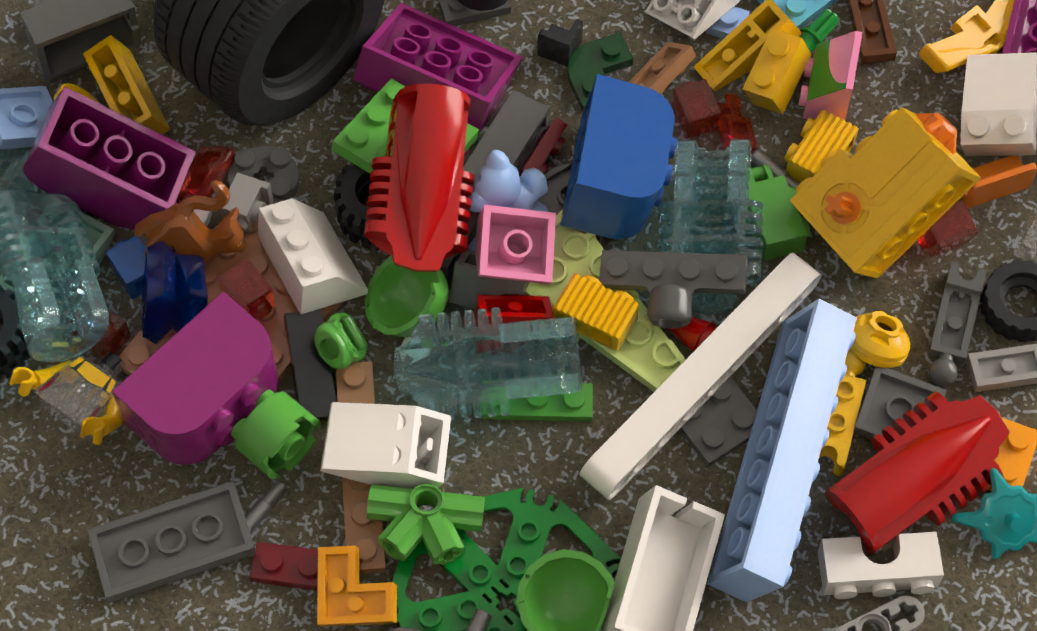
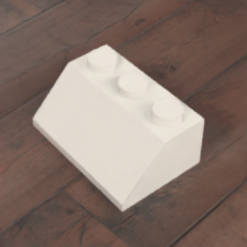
M293 198L259 208L257 236L301 315L368 294L365 283L324 212Z

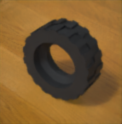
M1013 260L1012 263L1008 264L1006 262L1000 265L999 269H995L986 282L980 300L982 303L981 313L984 314L987 325H990L998 335L1005 336V339L1011 341L1012 339L1024 343L1032 340V342L1037 341V312L1034 315L1022 317L1013 314L1005 304V294L1013 287H1027L1037 294V264L1026 260V262Z

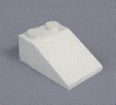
M1037 53L967 55L961 110L960 143L965 156L1036 155Z

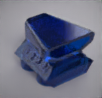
M164 241L147 247L142 282V337L157 344L172 328L178 333L208 304L204 258L194 255L175 254Z

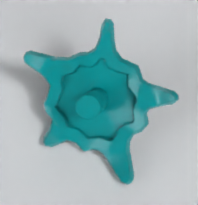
M992 468L990 470L993 490L991 493L984 494L981 500V507L974 512L955 513L952 516V520L955 523L979 530L982 540L992 545L991 556L996 560L1007 550L1019 551L1028 542L1037 544V493H1028L1021 485H1009L998 470Z

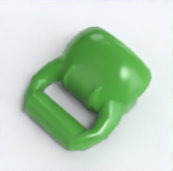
M336 312L329 317L327 322L322 323L316 329L314 335L315 347L324 362L332 368L344 369L349 367L352 362H359L364 359L368 350V343L351 315L345 312Z

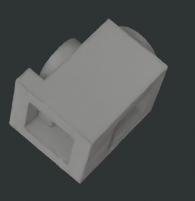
M237 172L229 188V203L220 211L223 219L233 208L237 207L239 209L237 221L243 228L244 233L250 234L255 223L258 222L259 208L271 205L274 202L271 184Z

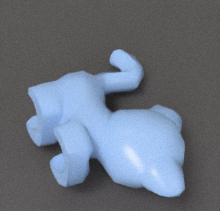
M500 150L491 151L486 160V165L478 170L472 185L473 194L469 196L472 200L471 209L469 210L481 212L484 205L548 212L546 205L538 201L539 198L548 194L545 175L533 167L525 169L519 177L517 168L509 162V158L504 152ZM476 236L468 245V250L475 251Z

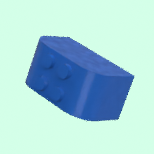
M600 74L596 75L580 118L560 222L561 226L611 239L630 238L637 235L644 228L653 206L659 207L664 190L663 185H669L673 165L668 164V159L673 158L678 140L672 137L675 121L673 109L661 94L641 85Z

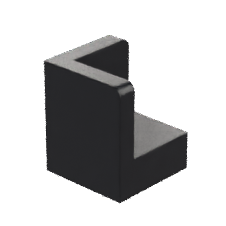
M576 19L570 30L552 23L548 31L541 29L538 34L537 55L568 67L570 57L582 43L583 21Z

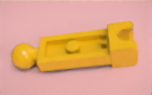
M850 349L847 352L844 363L847 365V370L844 378L838 385L836 393L838 403L836 409L830 415L827 426L829 437L819 455V458L827 456L833 460V474L837 477L842 476L846 465L867 381L856 377L865 370L866 362L855 356Z

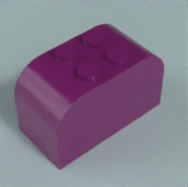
M64 86L47 112L24 164L23 171L26 177L41 190L116 226L135 230V224L151 214L164 211L175 204L196 151Z
M223 291L112 391L124 423L156 453L171 463L190 465L207 459L221 446L226 447L234 440L231 436L233 427L241 419H247L256 408V402L262 393L269 389L274 393L276 392L278 373L269 334L260 322Z

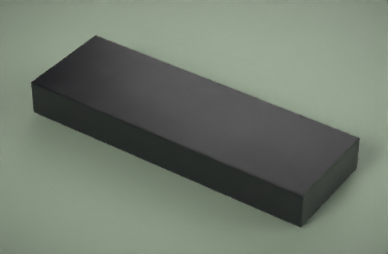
M319 309L302 315L299 312L285 313L283 318L297 402L318 420L328 419L330 404L337 401L331 366L321 358L314 342L316 329L323 323L322 311Z

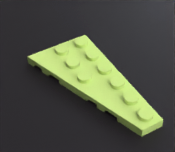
M563 209L556 216L552 283L550 285L530 282L523 296H549L552 311L573 273H578L580 276L590 275L599 280L602 250H604L596 239L595 234L561 226ZM621 290L627 292L639 304L638 318L618 352L573 330L571 331L655 392L686 359L674 342L667 338L662 329L650 322L647 316L648 310L639 299L637 291Z

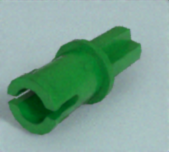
M825 9L808 27H803L800 30L802 34L799 37L804 40L810 52L816 49V45L822 43L824 38L838 25L837 14L829 9Z

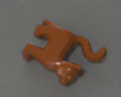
M215 180L210 184L216 194L215 197L191 196L184 199L181 203L174 204L164 211L151 214L135 224L134 235L137 238L142 235L148 239L143 255L152 263H156L161 259L163 250L172 247L176 251L171 257L173 264L167 272V277L177 286L184 282L189 270L210 264L220 254L241 253L247 246L243 228L237 221L239 214L237 207L233 208L214 229H209L194 212V209L209 212L220 210L229 203L230 192L221 181Z

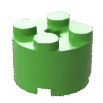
M269 389L260 395L256 402V408L247 419H241L233 427L231 436L236 439L235 447L244 457L270 479H277L280 476L276 472L283 468L290 472L310 452L317 440L312 436L315 427L320 431L321 423L286 392L274 393Z

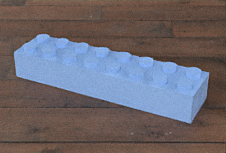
M821 299L814 301L782 322L707 585L745 602L784 587L790 579L792 567L790 566L792 554L801 540V531H799L801 521L811 503V498L808 495L811 484L816 479L820 470V463H818L820 451L829 437V430L827 429L829 418L836 409L838 385L844 378L847 370V365L844 364L848 350L852 347L856 335L853 330L857 317Z

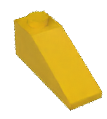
M765 0L693 67L716 92L751 71L771 28L798 37L802 32L773 0Z

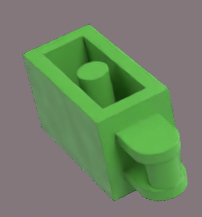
M768 164L744 169L742 175L745 185L743 187L741 204L763 261L789 255L792 252L804 251L807 237H810V228L807 219L804 216L801 217L797 208L789 201L796 194L794 187L788 186L784 175L773 177Z

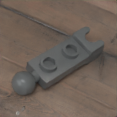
M952 262L949 266L928 351V356L939 358L929 367V378L933 384L939 387H947L954 383L958 376L957 367L954 362L964 365L980 295L986 277L984 269H979L973 280H964L959 275V263Z

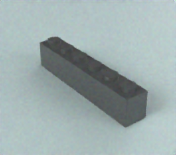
M513 90L506 101L501 100L498 104L491 125L489 127L484 126L481 130L474 151L472 153L468 152L464 156L463 170L472 173L475 178L478 170L486 165L489 153L493 150H500L505 153L509 158V162L519 171L544 130L549 126L550 107ZM467 210L471 213L470 221L467 222L469 233L465 235L468 237V245L476 236L477 218L480 212H472L471 210ZM454 253L453 256L444 259L440 269L444 273L447 284L453 277L455 263L462 253Z

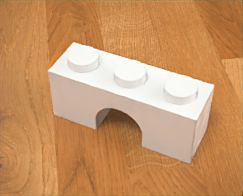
M937 532L898 534L893 546L895 560L888 564H877L870 561L863 553L860 537L822 539L818 549V559L823 595H834L836 599L843 600L854 598L858 595L857 593L872 592L873 596L876 597L893 595L896 593V590L911 589L913 594L932 592L934 588H938L944 576Z

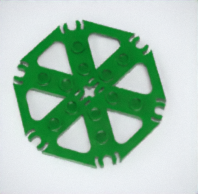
M524 488L482 496L485 497L484 513L505 509L513 516V522L498 566L463 530L456 529L464 545V553L458 556L455 561L441 566L466 592L413 602L407 598L405 593L416 560L420 556L428 554L423 541H421L405 561L399 560L392 580L393 583L397 584L398 613L397 623L394 624H397L399 627H411L420 631H466L475 610L480 609L492 616L485 631H528L521 621L516 604L518 586L528 567L543 556L550 531L556 526H564L569 529L591 551L593 558L599 560L612 577L617 574L619 564H611L620 563L621 558L560 498L558 507L552 512L554 496L549 494L547 502L542 506H538L533 502L535 490L533 489L527 492L525 503L520 502L524 494ZM497 595L499 597L502 596L506 600L513 597L515 599L513 601L515 613L513 611L510 612L508 609L499 611Z

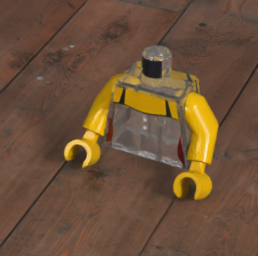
M108 352L98 365L83 355H79L72 361L68 360L40 370L32 371L26 367H17L13 370L9 384H20L18 393L21 396L29 395L31 389H34V394L41 408L80 434V438H85L92 444L100 445L103 436L108 435L123 424V419L112 391L121 384L116 377L126 367V364L113 352Z

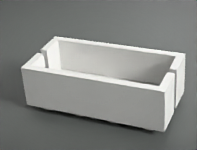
M657 485L642 495L637 503L614 581L615 588L601 631H693L725 514L694 501L678 512L676 517L671 516L685 506L687 498Z

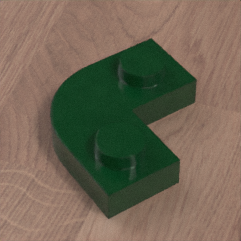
M621 32L588 42L576 49L570 57L568 81L582 112L597 74L605 76L606 73L633 65L634 58Z

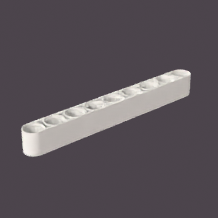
M790 253L591 456L581 469L579 475L606 499L611 500L814 290L822 274L795 253Z

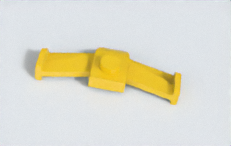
M994 0L986 13L976 5L952 25L950 29L955 35L933 44H926L920 50L919 56L935 73H941L966 64L967 55L998 54L1004 47L1014 0Z

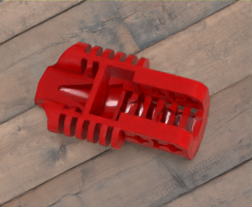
M414 84L399 90L391 105L386 154L384 157L372 159L371 167L374 170L371 171L370 180L373 183L369 185L371 196L368 197L367 205L370 208L366 212V218L370 221L365 222L364 236L369 238L370 242L379 250L391 255L396 266L414 272H438L444 259L453 256L454 253H464L467 251L468 237L465 235L469 233L467 222L470 221L471 215L467 210L471 209L472 200L469 196L473 194V188L470 185L474 182V175L463 170L470 98L466 93L456 88L438 84Z
M934 391L924 399L925 404L919 402L914 406V412L908 410L904 413V420L897 418L892 422L893 428L886 426L882 429V435H874L871 438V442L877 454L824 493V496L834 509L839 508L842 513L845 512L857 527V532L861 536V544L870 555L874 554L925 515L937 526L943 524L946 520L945 516L951 518L956 513L955 507L959 510L967 506L966 500L972 502L978 497L977 492L983 494L988 490V484L992 486L990 470L992 468L997 469L1003 477V472L995 459L999 455V447L1010 434V431L999 412L981 395L964 402L956 400L949 403L943 395Z

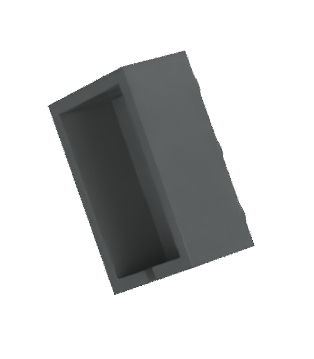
M51 0L43 4L33 5L28 10L20 12L30 51L45 82L89 66L83 53L110 35L129 49L142 45L135 7L131 0Z

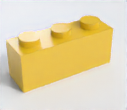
M110 35L83 53L111 110L162 135L171 130L129 48Z

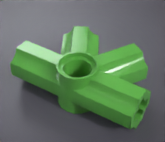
M371 484L368 497L367 519L391 522L378 537V544L395 560L405 561L417 545L423 541L433 564L445 565L455 561L465 550L456 529L481 532L485 497L445 493L431 484H421L414 489ZM422 505L432 506L434 509L430 511L420 510L418 507Z

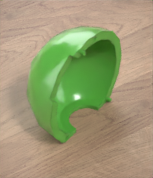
M390 255L373 275L368 285V294L365 297L366 317L372 328L390 337H410L430 329L442 316L449 296L448 284L441 269L438 272H414L396 266Z
M562 549L544 554L528 567L519 583L516 604L521 621L528 631H601L612 600L615 582L604 565L585 552Z

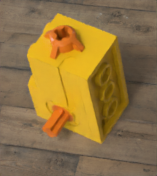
M903 107L890 112L883 119L882 127L873 136L866 137L857 145L855 154L841 149L838 152L829 154L822 161V168L813 177L803 180L797 186L796 194L789 200L854 273L879 278L981 179L956 152L957 130L940 113L915 114Z

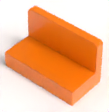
M1011 155L972 168L981 179L961 198L968 209L1031 187L1037 173V166L1035 162L1023 165L1018 155Z

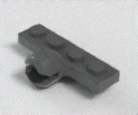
M602 250L599 281L606 289L648 292L647 316L650 322L663 328H683L691 322L693 298L696 294L746 295L747 255Z

